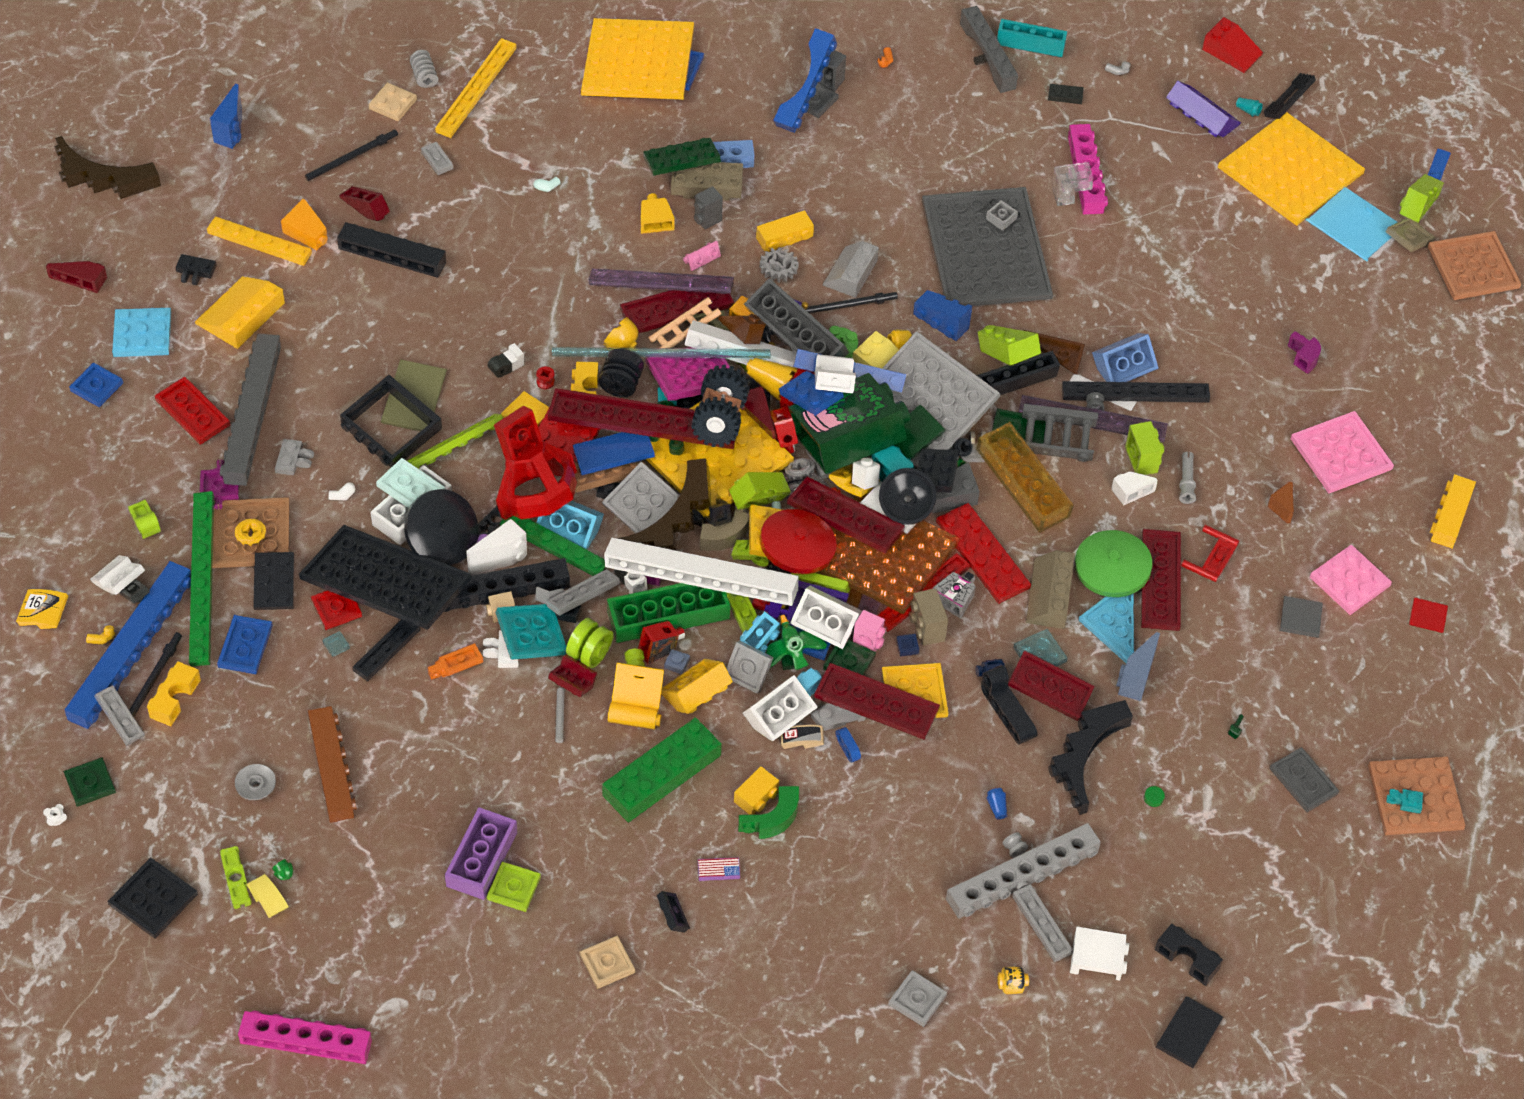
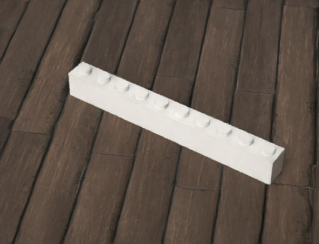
M611 538L604 553L605 567L789 606L793 605L798 591V576L623 539Z

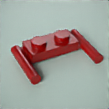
M1204 525L1202 532L1217 538V543L1203 567L1185 559L1181 566L1211 581L1217 582L1240 540Z

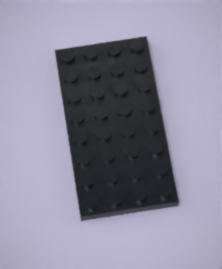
M343 525L299 573L300 580L426 630L434 624L472 579L471 573L427 556L418 555L411 550Z

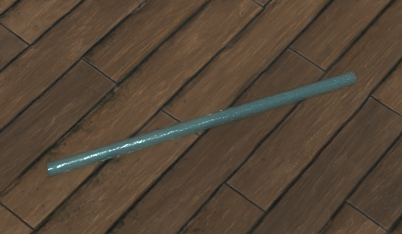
M552 347V356L607 357L611 350L620 348ZM622 348L630 350L640 357L771 358V349Z

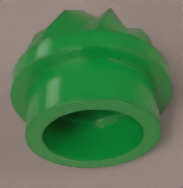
M286 859L281 860L272 868L275 872L274 876L280 880H289L293 875L292 863H288Z

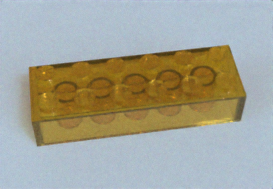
M1011 422L979 437L976 450L1039 533L1071 517L1074 507L1073 503Z

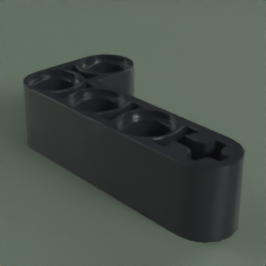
M999 665L983 673L981 689L1015 742L1020 745L1037 737V729L1008 687L1009 676L1007 670L1003 665Z

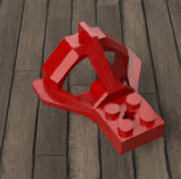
M523 405L494 424L506 460L504 475L496 498V504L502 519L507 520L511 516L527 519L551 515L574 499L577 469L571 453L542 440L532 409ZM554 476H561V479L557 482ZM540 477L546 488L545 491L533 495H515V489L518 486Z

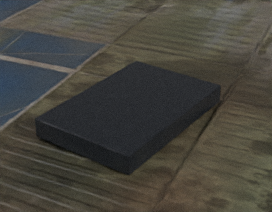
M1186 996L1158 1041L1156 1048L1194 1068L1223 1020V1016Z

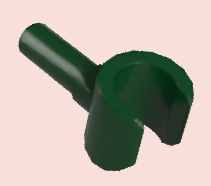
M1242 714L1239 715L1228 731V735L1234 739H1237L1242 733V729L1239 728L1244 718Z

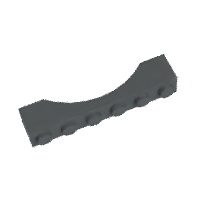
M978 6L962 9L960 25L965 34L972 37L982 49L1000 93L1015 90L1018 74Z

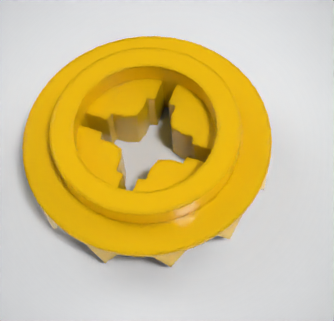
M257 519L243 520L235 528L236 539L242 545L249 544L252 546L255 543L259 544L260 540L265 538V525ZM250 528H251L252 531H253V534H252L251 537H249V535H248V533H249V531H250Z

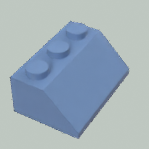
M1137 333L1092 352L1097 370L1106 382H1127L1159 368L1149 334Z

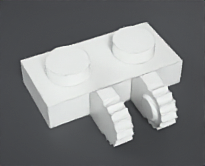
M499 630V640L496 638H486L483 640V646L489 647L483 650V656L486 658H498V668L518 667V659H510L501 630Z

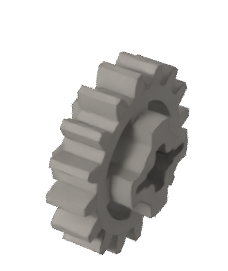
M778 247V251H775L773 248H771V252L765 251V256L762 255L760 261L761 274L765 273V278L771 277L772 281L777 279L778 283H780L781 279L787 282L788 277L793 279V275L797 274L799 266L797 256L793 257L794 252L787 253L788 249L781 251L780 247Z

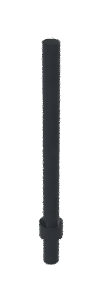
M394 129L386 134L377 136L375 140L306 174V180L310 181L378 145L386 144L388 140L398 136V132Z
M897 292L875 293L874 296L808 306L805 310L810 314L870 303L881 304L884 301L898 299Z
M176 632L171 641L162 650V656L129 709L133 717H135L167 661L175 654L176 646L182 638L180 633Z

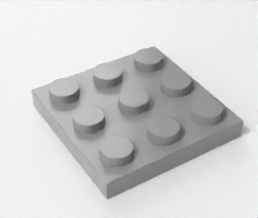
M640 462L602 501V504L634 533H638L661 519L674 505L679 494L644 463Z

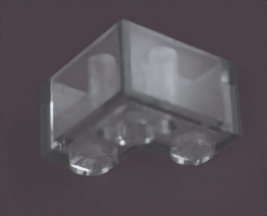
M1089 162L1054 167L1053 193L1057 206L1075 204V192L1091 190L1093 188V175Z

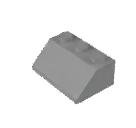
M864 241L845 246L824 281L823 286L856 298L877 263L879 247Z

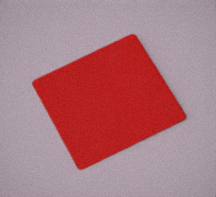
M1414 598L1409 625L1443 633L1448 605Z

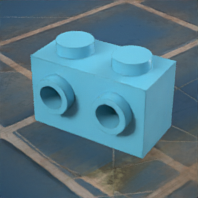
M764 611L761 616L758 615L752 622L753 626L743 632L740 636V641L765 653L770 640L774 641L779 636L780 623Z

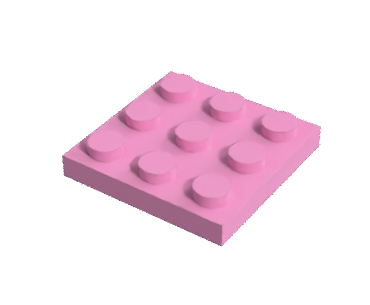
M1352 545L1310 574V578L1349 615L1389 588L1392 583L1390 579Z

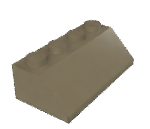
M1055 550L1035 558L1026 623L1061 629L1065 628L1075 553Z

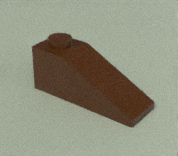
M750 314L749 316L718 317V320L744 344H760L765 323L759 319V316Z

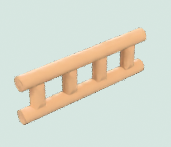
M707 297L649 336L648 339L651 343L657 340L662 345L658 348V351L660 353L666 352L686 339L689 328L682 331L678 327L686 320L690 324L693 320L697 321L693 316L701 310L707 316L698 322L708 324L720 316L721 312L718 308L712 311L708 307L712 302ZM672 330L677 336L667 341L663 336Z

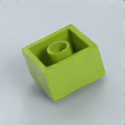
M1152 421L1130 425L1125 449L1134 472L1142 475L1158 473L1159 466L1162 463L1161 457L1164 454V446L1158 439L1157 428H1154Z

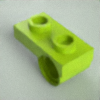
M146 500L128 506L129 513L143 539L161 532L157 517L151 511Z
M736 540L731 554L734 560H752L754 564L761 567L769 564L770 560L767 557L749 554V540Z

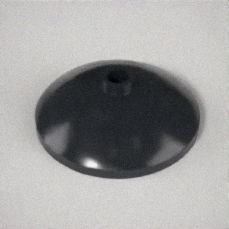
M913 468L898 469L890 473L881 484L879 490L880 506L885 515L891 520L903 525L916 524L926 519L933 511L936 503V489L932 480L922 471ZM906 496H910L911 501L906 502L904 498Z

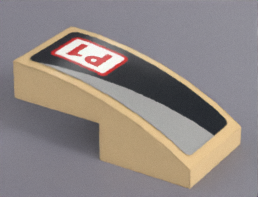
M792 726L781 735V746L783 749L803 745L807 749L824 745L823 726Z

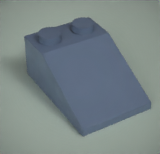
M1156 632L1128 657L1126 665L1122 664L1116 685L1120 687L1118 695L1141 701L1160 633Z

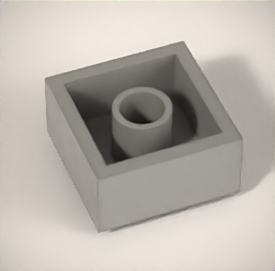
M1000 200L987 211L986 220L1003 231L1017 219L1018 211Z

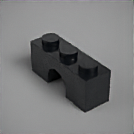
M1172 923L1157 940L1154 949L1171 962L1176 956L1181 954L1191 957L1193 963L1189 975L1205 986L1219 971L1223 961L1218 953L1210 951L1198 939H1193L1181 927H1176Z

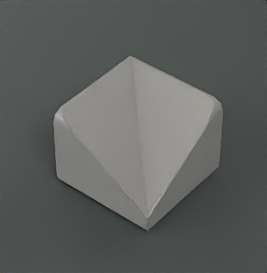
M536 587L535 600L547 605L548 599L564 592V589L548 591Z

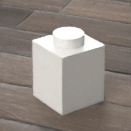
M862 458L860 461L853 462L852 484L864 490L879 486L880 464L870 458Z

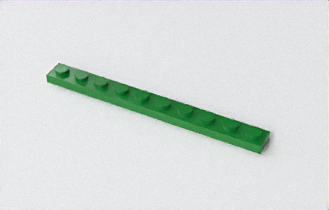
M213 491L193 493L189 665L191 667L210 665L214 528Z

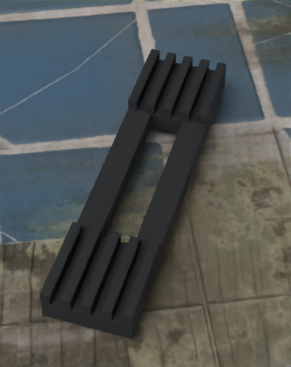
M1300 73L1291 82L1292 85L1264 110L1265 117L1280 119L1316 81L1315 75ZM1296 89H1298V90L1293 94V96L1284 104V101H1285Z

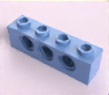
M752 140L713 142L720 154L721 162L743 163V168L754 167L755 155Z

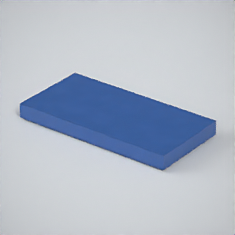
M626 432L573 445L581 475L655 457L649 436Z

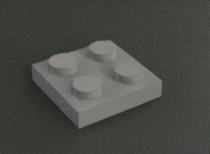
M739 640L735 644L726 669L733 682L758 694L762 689L774 657Z
M912 970L891 997L888 1005L924 1027L946 998L947 992Z

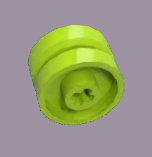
M585 618L571 634L567 643L566 654L575 660L581 659V663L590 669L595 668L609 651L613 641V632L604 626L599 627L596 621Z

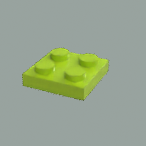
M501 862L488 892L487 900L527 912L540 881L541 873Z

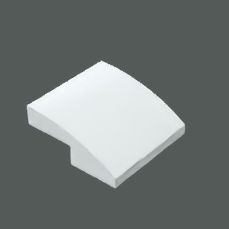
M118 555L90 580L101 589L116 595L145 570L141 564L132 563L128 557Z

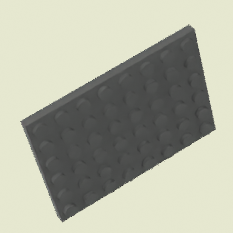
M1026 187L922 196L943 295L947 300H958L959 304L964 306L967 304L979 306L1053 298ZM1000 200L1018 211L1017 219L1003 231L986 220L987 211Z

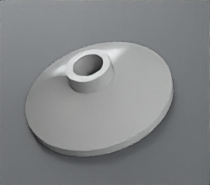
M252 764L244 767L235 778L237 793L248 800H260L272 793L276 785L273 771L262 764Z

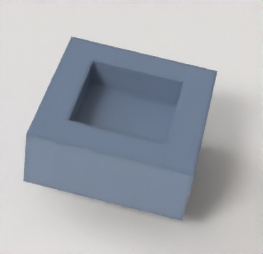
M672 649L664 664V668L682 674L690 661V655Z

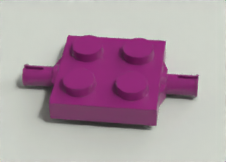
M222 459L221 465L220 460H217V468L201 470L200 492L213 491L214 508L217 510L218 505L220 510L223 508L222 503L225 500H239V485L224 484L223 476H220V467L225 463Z

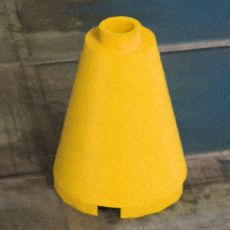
M760 358L750 359L746 366L747 374L778 401L781 399L779 388L790 382L798 370L794 367Z

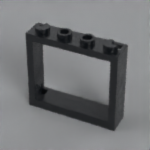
M390 375L386 376L340 414L341 427L346 432L353 434L355 440L363 443L371 454H376L384 465H389L390 467H393L401 458L404 460L442 429L441 418ZM388 392L428 425L393 455L353 422Z

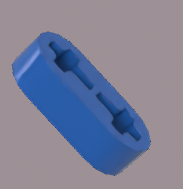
M846 727L836 730L837 741L849 762L852 763L860 760V750Z

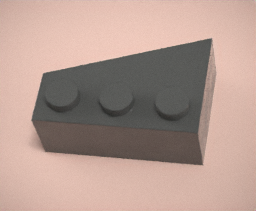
M969 462L957 468L952 493L936 492V503L931 514L953 510L966 503H969L971 506L978 505L980 491Z

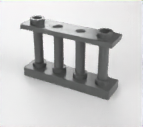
M1024 404L1022 418L1027 419L1025 442L1019 441L1018 452H1022L1025 455L1040 454L1073 458L1082 462L1092 461L1094 450H1088L1090 428L1092 426L1096 427L1098 413ZM1036 420L1046 422L1043 444L1032 443ZM1055 422L1065 424L1062 446L1051 445L1053 423ZM1074 424L1083 426L1081 449L1070 447L1071 429Z

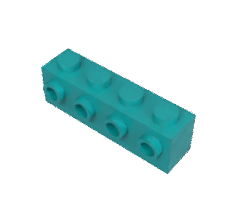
M1001 19L997 40L1001 46L1063 57L1068 31Z

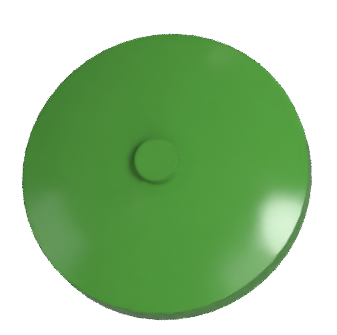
M1106 530L1089 536L1080 544L1075 556V570L1082 584L1092 592L1106 597H1124L1139 591L1147 583L1152 571V557L1147 546L1136 536L1124 531Z

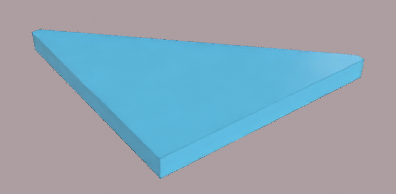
M1134 593L1124 597H1104L1079 616L1078 620L1125 663H1127L1128 657L1134 653Z

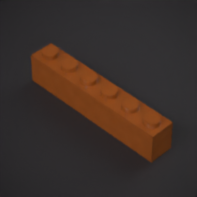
M332 706L308 710L329 821L332 823L354 818L353 810H357L355 797H350V793L353 792L351 780L347 781L346 776L350 775L348 763L343 764L346 754L344 746L340 747L339 742L343 741L341 730H336V725H339L338 715L333 713Z

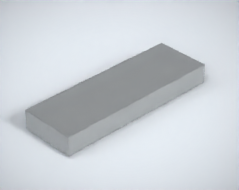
M113 685L95 694L94 697L126 746L144 737V732Z

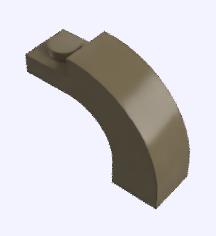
M736 507L735 514L731 519L732 522L715 527L711 524L702 523L700 550H724L734 546L736 540H742L749 529L748 508L738 510Z

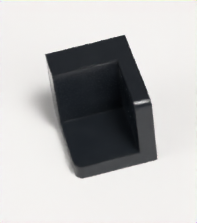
M721 498L716 499V505L709 506L710 516H705V521L714 527L732 522L730 504Z

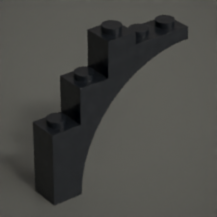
M1126 700L1081 712L1080 720L1078 721L1080 731L1067 734L1065 743H1063L1065 753L1051 758L1050 766H1048L1050 776L1055 778L1057 784L1063 782L1065 790L1069 791L1071 795L1072 806L1077 808L1079 815L1087 813L1089 807L1083 776L1084 767L1089 756L1105 738L1131 726L1133 715Z

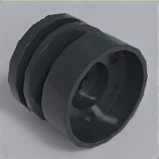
M627 349L611 350L607 354L604 367L601 370L599 385L605 392L613 396H632L636 391L639 378L644 369L643 360L636 353Z

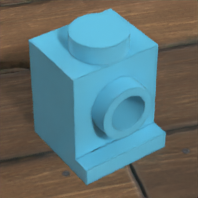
M810 668L806 672H801L797 679L809 696H812L816 692L822 677L817 670Z

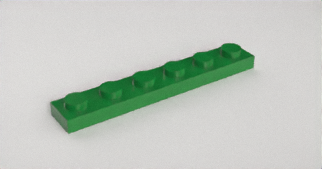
M511 516L507 520L503 519L500 522L501 526L512 519L526 532V541L560 559L565 558L567 563L591 576L607 569L605 567V559L528 518L519 519Z

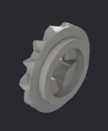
M799 458L785 467V473L788 478H793L794 480L802 479L803 477H809V474L814 472L815 465L810 459Z

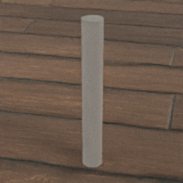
M563 688L557 689L555 742L557 743L563 742L565 689Z

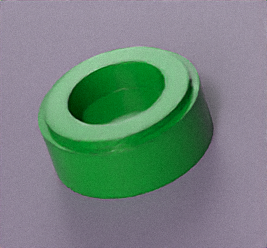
M1157 786L1147 788L1144 794L1145 803L1151 807L1162 805L1165 798L1164 791Z

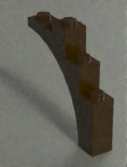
M62 136L55 138L57 143L54 146L57 156L61 155V172H59V176L62 182H66L68 188L86 183L88 188H92L94 194L112 188L114 193H118L120 199L161 186L159 173L153 162L128 167L103 165L77 154L69 147Z
M706 458L687 461V473L683 489L674 505L661 519L638 533L616 539L677 551L676 532L687 533L694 530L693 510H705L712 506L709 465Z

